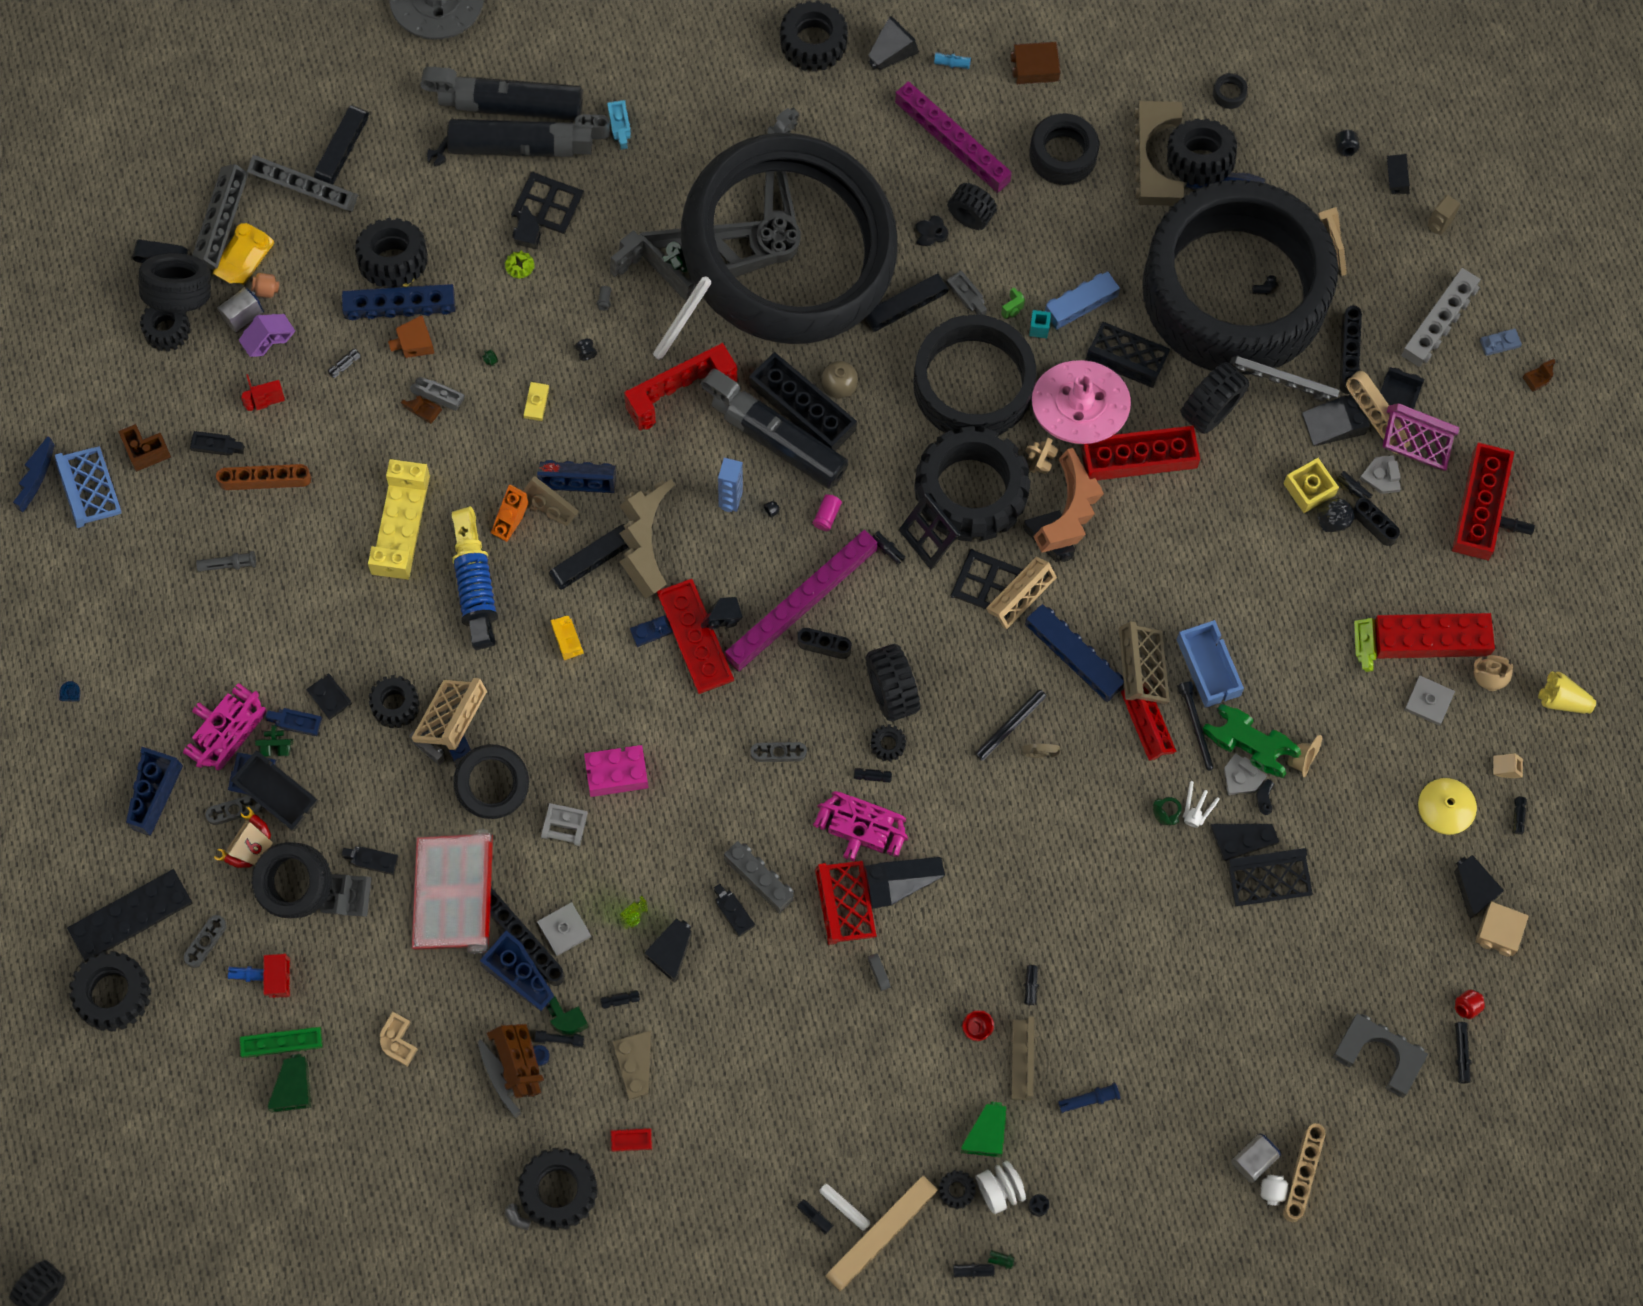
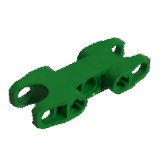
M1220 704L1217 708L1218 713L1228 722L1222 727L1205 724L1203 727L1204 734L1217 746L1228 752H1232L1235 746L1253 755L1250 762L1257 769L1267 774L1284 778L1286 769L1276 759L1281 755H1290L1298 758L1301 755V749L1286 735L1277 730H1271L1268 736L1251 727L1254 721L1248 714L1237 708Z

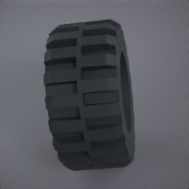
M811 0L805 1L804 4L800 2L796 4V8L791 7L788 10V14L783 16L780 25L781 51L789 62L792 60V65L795 67L799 65L805 71H807V68L812 69V71H817L819 68L826 70L828 65L830 67L836 65V60L840 61L846 51L848 38L847 22H845L843 14H839V10L836 7L832 8L831 4L827 2L823 4L818 0L816 2H811ZM817 27L825 30L830 37L822 43L809 44L802 41L798 34L806 28Z
M1200 118L1194 119V121L1188 120L1184 124L1181 123L1171 132L1168 139L1167 163L1172 174L1179 177L1181 181H1187L1190 185L1199 184V186L1215 184V182L1223 181L1224 177L1227 178L1235 168L1237 139L1234 133L1228 130L1226 125H1221L1219 121H1210V119L1206 118L1205 120H1200ZM1194 150H1206V151H1210V152H1212V153H1211V154H1197V153H1194V152H1191V151H1194Z
M386 218L384 221L378 220L375 224H369L366 230L363 229L359 234L360 236L356 239L355 253L359 270L362 276L372 284L376 283L377 286H386V288H392V286L402 287L403 284L408 285L413 282V279H418L421 276L420 273H423L426 269L428 254L424 235L416 225H412L407 220L405 222L399 218H396V220ZM390 249L404 250L401 254L393 257L379 256L382 252Z
M1221 363L1201 381L1188 397V400L1181 409L1182 417L1200 433L1207 434L1218 426L1239 403L1248 390L1249 380L1230 363Z
M890 644L869 651L865 657L867 672L877 703L884 717L888 721H896L916 714L920 710L918 689L911 667L901 647L897 644Z
M105 951L99 952V957L94 955L88 957L89 962L86 964L82 962L79 965L80 971L74 972L72 977L75 980L70 982L69 988L72 992L69 993V997L73 1002L74 1010L88 1025L96 1027L101 1031L108 1029L109 1032L116 1031V1028L123 1030L127 1028L126 1024L130 1022L132 1024L136 1023L137 1020L135 1018L138 1015L143 1016L145 1013L144 1006H149L150 1003L148 995H151L150 981L145 971L133 958L131 959L124 953L120 955L117 951H111L110 954H107ZM117 974L123 976L128 982V991L125 998L114 1007H98L92 998L96 984L108 975Z
M552 1148V1151L547 1152V1150L541 1151L539 1156H533L529 1164L526 1163L524 1166L523 1174H520L518 1193L523 1209L531 1220L539 1223L544 1228L550 1227L551 1230L563 1228L565 1230L569 1229L571 1225L576 1226L580 1224V1220L588 1217L589 1211L594 1208L595 1199L597 1198V1182L590 1164L577 1152L573 1153L570 1149L566 1148L564 1150ZM557 1170L566 1171L576 1180L577 1193L575 1198L568 1205L559 1208L546 1205L539 1196L541 1180L550 1172Z

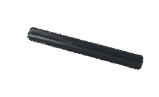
M1041 689L1037 690L976 752L977 758L983 761L1046 698L1045 692Z

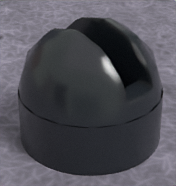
M770 501L764 504V509L769 517L772 518L779 513L780 506L777 505V502Z

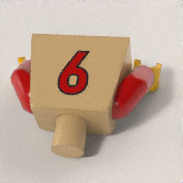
M246 807L250 811L248 816H244L241 813V816L246 821L228 849H217L222 852V857L214 856L216 860L224 861L236 868H250L255 865L261 854L272 846L273 842L270 840L271 833L267 824L256 814L254 815V811L249 807Z

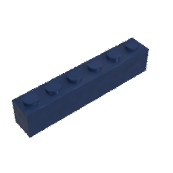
M1042 604L1026 618L1025 626L1106 702L1110 701L1123 688V676L1119 672H1114L1105 659H1100L1091 646L1083 643L1080 635L1073 633L1065 621L1059 620L1050 607H1045Z

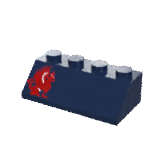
M546 460L545 462L540 461L537 478L552 490L615 493L616 466L609 463L595 465L590 462L577 464L572 461L559 463L553 460Z

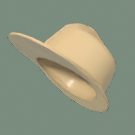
M1318 735L1312 744H1298L1297 746L1301 749V755L1298 758L1289 756L1288 765L1301 771L1303 777H1306L1309 767L1320 749L1322 736Z

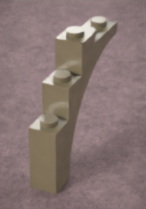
M672 479L667 482L660 481L654 485V491L649 489L644 493L642 491L636 494L631 492L624 497L625 502L619 505L630 520L624 525L625 530L619 533L630 550L623 554L625 558L619 562L645 599L667 585L654 558L652 524L660 501L675 486Z

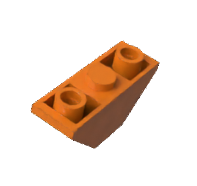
M511 484L508 486L491 534L506 542L509 540L523 519L528 506L527 494Z

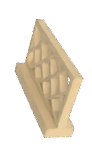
M1334 207L1318 214L1333 241L1337 253L1338 268L1341 276L1347 274L1345 252L1341 241L1339 213L1337 208Z
M473 678L472 682L443 680L411 738L413 742L447 745L449 750H456L487 693L481 679ZM447 687H454V689L444 694ZM468 688L467 691H466L464 694L460 695L459 692H461V691H463L464 689ZM458 694V697L448 702V698ZM444 700L446 701L444 705L436 708L439 703ZM460 702L457 708L452 709V706ZM450 708V710H451L450 712H448V713H446V714L440 716L439 713H441V712L445 711L446 709ZM438 715L439 718L428 723L430 718ZM451 718L450 722L444 724L443 721ZM442 723L443 726L432 731V727ZM430 730V733L421 736L423 732ZM444 732L442 738L435 737L438 734Z

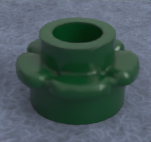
M492 349L484 350L485 354L482 357L485 363L494 366L498 362L496 354Z

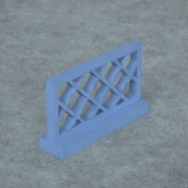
M100 446L67 455L62 453L55 454V463L77 528L83 527L84 523L121 514ZM98 454L99 459L96 463L87 460L89 455ZM77 459L81 462L75 468L69 465L68 460ZM84 463L93 467L89 474L80 470ZM96 469L104 472L101 480L92 476ZM77 474L87 477L83 484L74 480ZM89 479L98 483L95 490L86 487ZM101 485L109 488L110 491L107 496L98 492ZM83 490L92 494L88 501L80 498ZM94 496L104 499L100 507L91 503ZM108 501L114 504L116 509L107 511L103 507ZM88 506L97 510L95 515L86 517L85 511Z

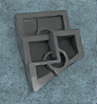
M332 874L330 894H328V898H326L323 906L320 907L321 913L367 917L372 877Z

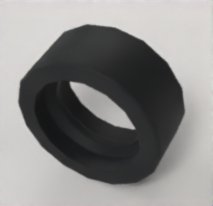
M1234 73L1221 75L1216 80L1213 88L1215 102L1226 109H1234L1241 106L1248 93L1246 81L1242 76ZM1227 83L1234 84L1241 90V94L1237 98H1227L1220 92V87Z

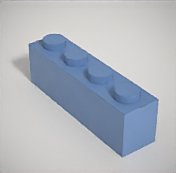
M1109 272L1100 273L1093 280L1081 283L1073 291H1066L1060 298L1051 299L1046 305L1045 312H1051L1050 321L1057 330L1118 297L1120 288Z
M724 458L718 476L719 507L726 512H737L743 493V462Z

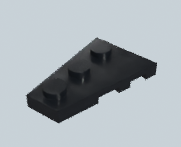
M1210 824L1224 861L1279 843L1272 824Z

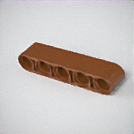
M304 464L221 468L216 473L218 484L223 490L304 487L309 485L312 479L308 467ZM283 474H286V475H287V476H286L285 478H283V479H280V478H279V477H280L281 475H283ZM300 474H306L304 477L298 478ZM264 475L268 476L266 479H260ZM244 476H249L247 480H241ZM230 477L228 481H222L223 478Z

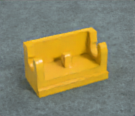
M564 616L551 620V626L563 660L584 654L572 619L569 616Z

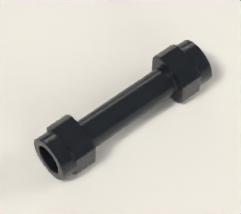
M544 1030L536 1031L535 1042L540 1044L555 1042L573 1044V1047L583 1048L585 1036L583 1035L565 1036L547 1034V1031Z

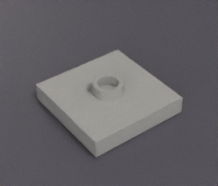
M1419 676L1404 710L1440 726L1455 691Z
M572 902L537 921L556 956L591 937Z

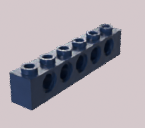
M453 284L342 291V309L344 318L349 320H357L359 318L376 319L383 316L394 318L399 315L412 317L415 314L430 316L433 313L447 315L451 312H456L455 291ZM436 299L440 300V301L437 302V303H433V302H432L433 300H436ZM415 301H421L419 304H414ZM397 302H403L401 305H395ZM379 303H384L382 306H377ZM361 304H366L364 307H358Z

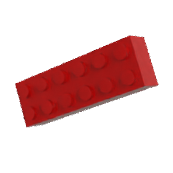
M1194 426L1117 434L1099 442L1081 445L1084 468L1089 479L1105 480L1197 469L1200 462Z
M1477 443L1472 453L1452 547L1453 552L1488 561L1491 558L1495 549L1515 451Z
M1491 613L1377 615L1375 618L1376 659L1484 657L1491 655L1495 650Z

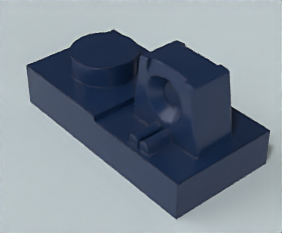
M665 615L630 628L637 647L673 634Z

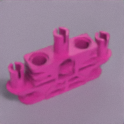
M238 683L236 685L238 688L234 687L232 693L244 700V704L229 693L213 712L200 702L196 704L198 708L194 707L192 713L198 715L205 722L193 735L192 740L196 745L199 744L202 749H205V752L203 753L191 743L187 745L189 750L185 747L183 754L197 762L196 767L215 766L216 770H221L256 728L267 711L265 707H261L257 691L252 693ZM253 707H255L256 710H257V711L254 712V713L251 712V710L253 709ZM216 721H223L221 725L214 726ZM215 756L219 757L217 761H214L212 759Z
M837 791L831 793L832 798L817 806L820 810L813 826L818 828L820 825V829L825 830L830 814H832L833 819L831 820V825H829L828 833L849 841L843 857L847 860L850 855V861H855L860 845L883 853L889 836L893 838L887 854L892 855L895 848L893 857H898L903 842L908 841L903 825L906 822V818L888 809ZM837 800L840 802L839 806L834 805ZM893 822L898 824L897 828L892 826ZM859 829L862 830L864 834L862 836H856L854 834V831Z

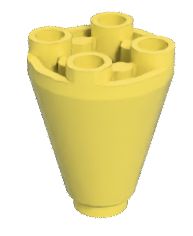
M1550 672L1545 688H1542L1538 695L1542 706L1548 709L1590 714L1596 706V700L1589 693L1561 672Z

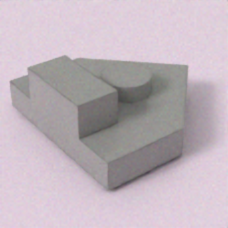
M1394 455L1375 457L1360 477V480L1365 483L1367 482L1381 494L1395 493L1401 490L1399 483L1401 477Z
M1236 753L1223 769L1228 795L1254 793L1267 777V775L1253 766L1248 758H1242Z

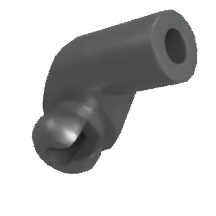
M513 1203L509 1204L505 1209V1215L509 1224L528 1230L531 1220L521 1218L518 1214V1206Z

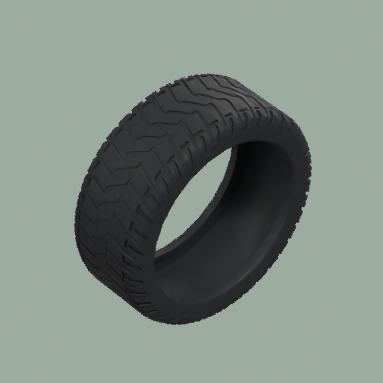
M1229 180L1216 182L1215 184L1203 186L1201 189L1198 188L1189 195H1185L1161 219V223L1158 224L1155 235H1153L1143 272V300L1153 327L1156 328L1157 333L1173 351L1187 361L1213 371L1221 363H1230L1231 357L1239 356L1272 368H1277L1301 354L1320 331L1338 282L1337 253L1333 241L1320 218L1307 204L1293 194L1279 187L1277 188L1259 181ZM1221 231H1239L1260 236L1276 245L1289 257L1295 266L1303 287V301L1290 314L1274 322L1255 326L1235 325L1224 322L1203 312L1188 298L1179 283L1174 260L1179 252L1192 241L1207 234ZM1239 371V372L1242 373L1243 375H1245V374H1246V375L1252 374V373L1249 372V371H1245V372Z

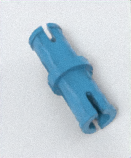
M935 53L934 64L950 66V68L960 67L969 69L971 57Z

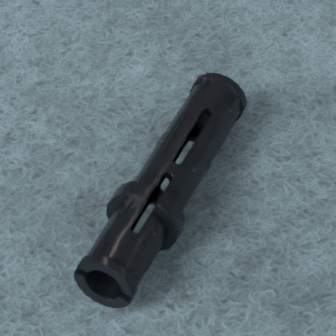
M1467 1022L1455 1023L1457 1060H1455V1064L1458 1066V1083L1461 1084L1471 1083L1470 1065H1472V1060L1469 1059Z

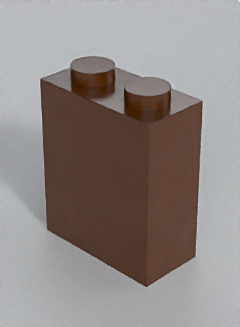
M1057 42L1014 44L1013 52H1010L1011 63L1014 62L1012 77L1016 78V84L1059 82L1061 72Z

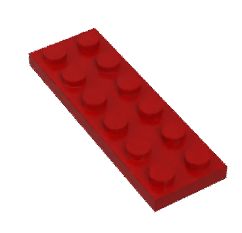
M693 579L657 591V596L697 693L701 694L733 682L734 677L714 629L701 628V623L707 613Z

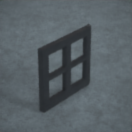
M532 171L511 216L517 217L526 199H530L543 204L538 215H533L538 225L565 234L584 194V190ZM535 181L551 187L545 199L529 194ZM558 190L574 195L569 207L553 202ZM550 207L566 212L560 225L545 219Z
M926 492L899 528L900 533L930 570L936 566L957 536H960V532ZM927 504L937 515L930 526L920 515ZM915 520L925 531L919 541L909 531ZM940 520L950 531L943 542L933 531ZM928 537L938 547L932 557L922 547Z
M970 549L951 593V598L955 597L986 609L991 604L985 601L990 588L992 587L999 591H1003L1006 588L993 582L998 569L1016 575L1015 578L1024 569ZM974 559L991 565L986 579L969 573ZM966 578L983 584L978 598L961 592Z

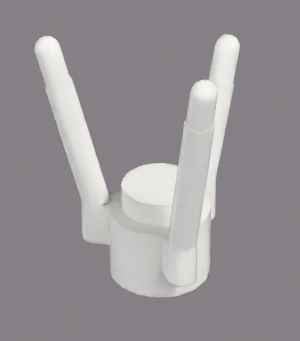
M1190 781L1185 812L1182 817L1185 818V824L1198 828L1199 825H1203L1204 820L1220 798L1217 797L1202 816L1200 809L1207 795V790H1204L1197 807L1191 808V811H1189L1194 784L1193 781Z

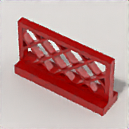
M863 861L826 865V863L818 864L815 874L828 945L837 944V942L875 938L877 934ZM851 867H859L860 875L857 879L847 873ZM836 869L842 873L838 881L831 877L830 870ZM844 875L854 882L849 890L839 883ZM855 884L863 889V894L860 898L851 892ZM836 886L846 892L841 900L834 896L833 890ZM847 895L857 900L853 908L843 902ZM858 903L866 907L867 913L864 917L854 910ZM840 905L849 911L845 919L837 914V909ZM851 913L861 920L856 927L846 921ZM864 922L870 926L871 933L864 934L858 930V927ZM843 924L853 930L850 936L841 935L840 928Z

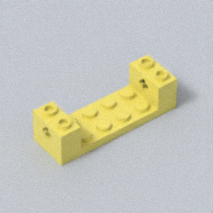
M390 459L386 474L389 485L377 544L376 547L371 546L368 566L371 575L409 580L430 474L427 464Z

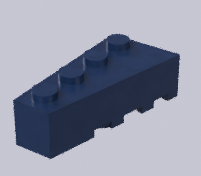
M142 747L140 752L142 754L141 760L138 762V774L136 781H134V793L130 801L126 823L132 830L151 836L183 765L175 757Z

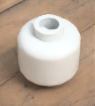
M1267 1175V1178L1262 1180L1261 1198L1267 1200V1204L1280 1205V1202L1286 1201L1288 1182L1283 1180V1176Z

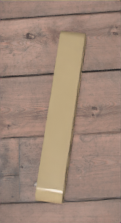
M922 1176L825 1277L839 1291L844 1289L937 1193L938 1189L925 1176Z

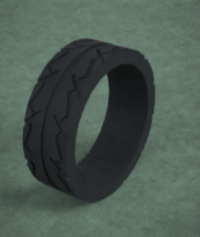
M962 315L941 323L940 327H935L926 336L920 346L921 348L918 351L915 362L914 395L918 407L924 416L937 429L945 433L952 430L956 434L960 432V427H975L977 432H985V428L1001 435L1008 431V428H1013L1023 418L1028 406H1030L1034 390L1036 362L1030 345L1014 327L1000 319L997 320L986 315ZM965 341L988 343L1004 351L1013 360L1021 375L1022 387L1013 401L997 411L986 414L960 412L947 406L932 390L927 378V369L931 361L946 347Z

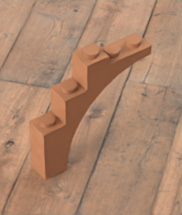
M1074 448L1067 449L1059 458L1067 482V501L1061 518L1041 527L1033 536L1041 552L1077 544L1086 535L1081 525L1086 524L1095 515L1091 504L1096 503L1104 494L1096 478L1089 479Z

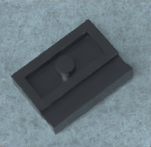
M329 673L326 677L321 678L306 689L329 720L352 704L351 700Z

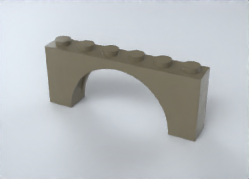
M1139 101L1138 108H1134V119H1137V123L1134 126V134H1137L1138 139H1135L1134 149L1138 150V155H1135V166H1138V171L1135 172V182H1138V187L1135 189V198H1138L1139 205L1173 206L1184 197V182L1171 180L1158 173L1147 158L1146 144L1157 132L1169 127H1177L1181 124L1182 102Z

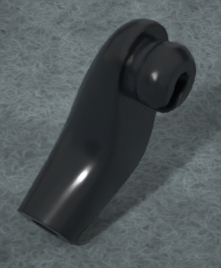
M1269 779L1262 784L1256 793L1258 808L1263 815H1269L1272 812L1269 794L1275 784Z

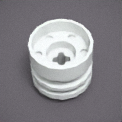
M1009 1161L1002 1163L1003 1170L999 1165L995 1166V1177L989 1170L976 1175V1181L982 1196L994 1215L1007 1209L1005 1199H1008L1013 1206L1017 1204L1016 1197L1020 1202L1026 1200L1022 1180Z

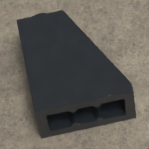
M1058 510L1024 520V531L1035 541L1033 536L1041 527L1061 518V511ZM1074 545L1046 551V553L1055 562L1060 560L1061 562H1066L1074 556L1075 548Z
M1471 855L1468 859L1464 856L1456 863L1458 867L1454 870L1468 916L1473 918L1488 906L1491 901L1499 897L1504 890L1479 861Z
M677 918L644 953L645 958L674 983L678 979L692 936L691 926L686 921H680Z

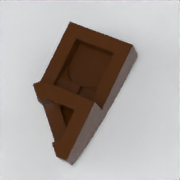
M1555 359L1547 361L1539 368L1524 374L1522 378L1532 392L1549 383L1553 377L1554 372L1552 371Z
M417 396V399L402 400L400 402L403 407L430 424L442 411L439 405L423 399L422 396Z

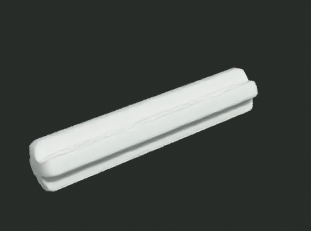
M828 1184L823 1185L820 1193L862 1231H865L869 1227L870 1221Z

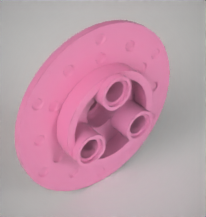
M1069 361L1058 364L1047 370L1039 378L1032 393V409L1038 423L1049 434L1070 443L1089 444L1105 440L1123 427L1130 413L1131 398L1125 382L1113 370L1095 362Z

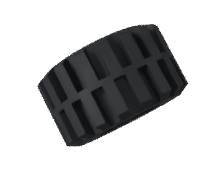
M971 183L960 184L947 202L948 210L952 216L962 225L975 230H983L997 211V204L991 195L984 189Z
M151 307L144 309L145 314H141L140 318L142 321H140V326L148 344H151L154 349L157 347L159 351H163V348H165L166 352L170 351V348L178 349L177 345L179 344L181 346L185 344L183 340H188V334L191 331L185 312H164ZM172 320L175 322L168 330H156V327L162 321Z
M391 675V678L387 679V676H385L382 682L380 680L376 682V687L372 686V693H369V706L373 716H375L378 722H381V725L386 726L388 724L389 728H394V725H397V728H401V724L405 723V725H408L409 719L412 721L415 719L414 714H418L420 702L414 685H411L408 679L404 680L402 676L396 678L395 675ZM400 694L405 697V701L397 709H387L383 706V703L388 696Z
M43 1260L32 1266L21 1276L14 1285L9 1299L16 1306H48L62 1290L66 1277L48 1260Z

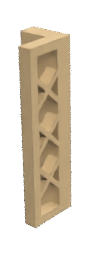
M1036 556L986 608L988 613L999 619L1005 629H1008L1057 578L1050 563ZM1048 572L1049 577L1043 581L1044 575ZM1036 585L1035 591L1030 594L1031 588ZM1023 598L1022 605L1018 607L1019 601ZM1011 611L1010 617L1005 620L1004 616Z

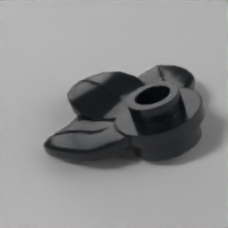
M932 215L930 221L921 220L915 224L917 231L921 234L916 241L918 245L931 246L935 242L941 243L948 238L949 231L944 226L943 219L939 216Z

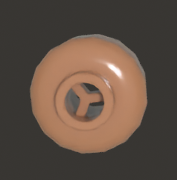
M258 273L256 277L252 278L251 291H254L257 297L272 298L274 292L278 293L279 282L276 281L273 274Z

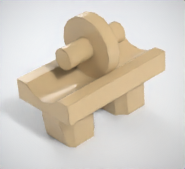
M1047 438L1045 442L1042 441L1040 444L1034 442L1033 446L1029 445L1026 447L1025 451L1029 454L1028 459L1032 461L1029 468L1030 472L1035 473L1039 471L1046 474L1050 471L1052 464L1047 462L1045 458L1046 456L1050 459L1055 458L1059 450L1052 445V439Z

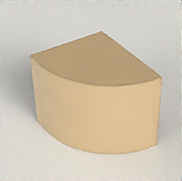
M1516 753L1493 756V774L1505 778H1523V759Z

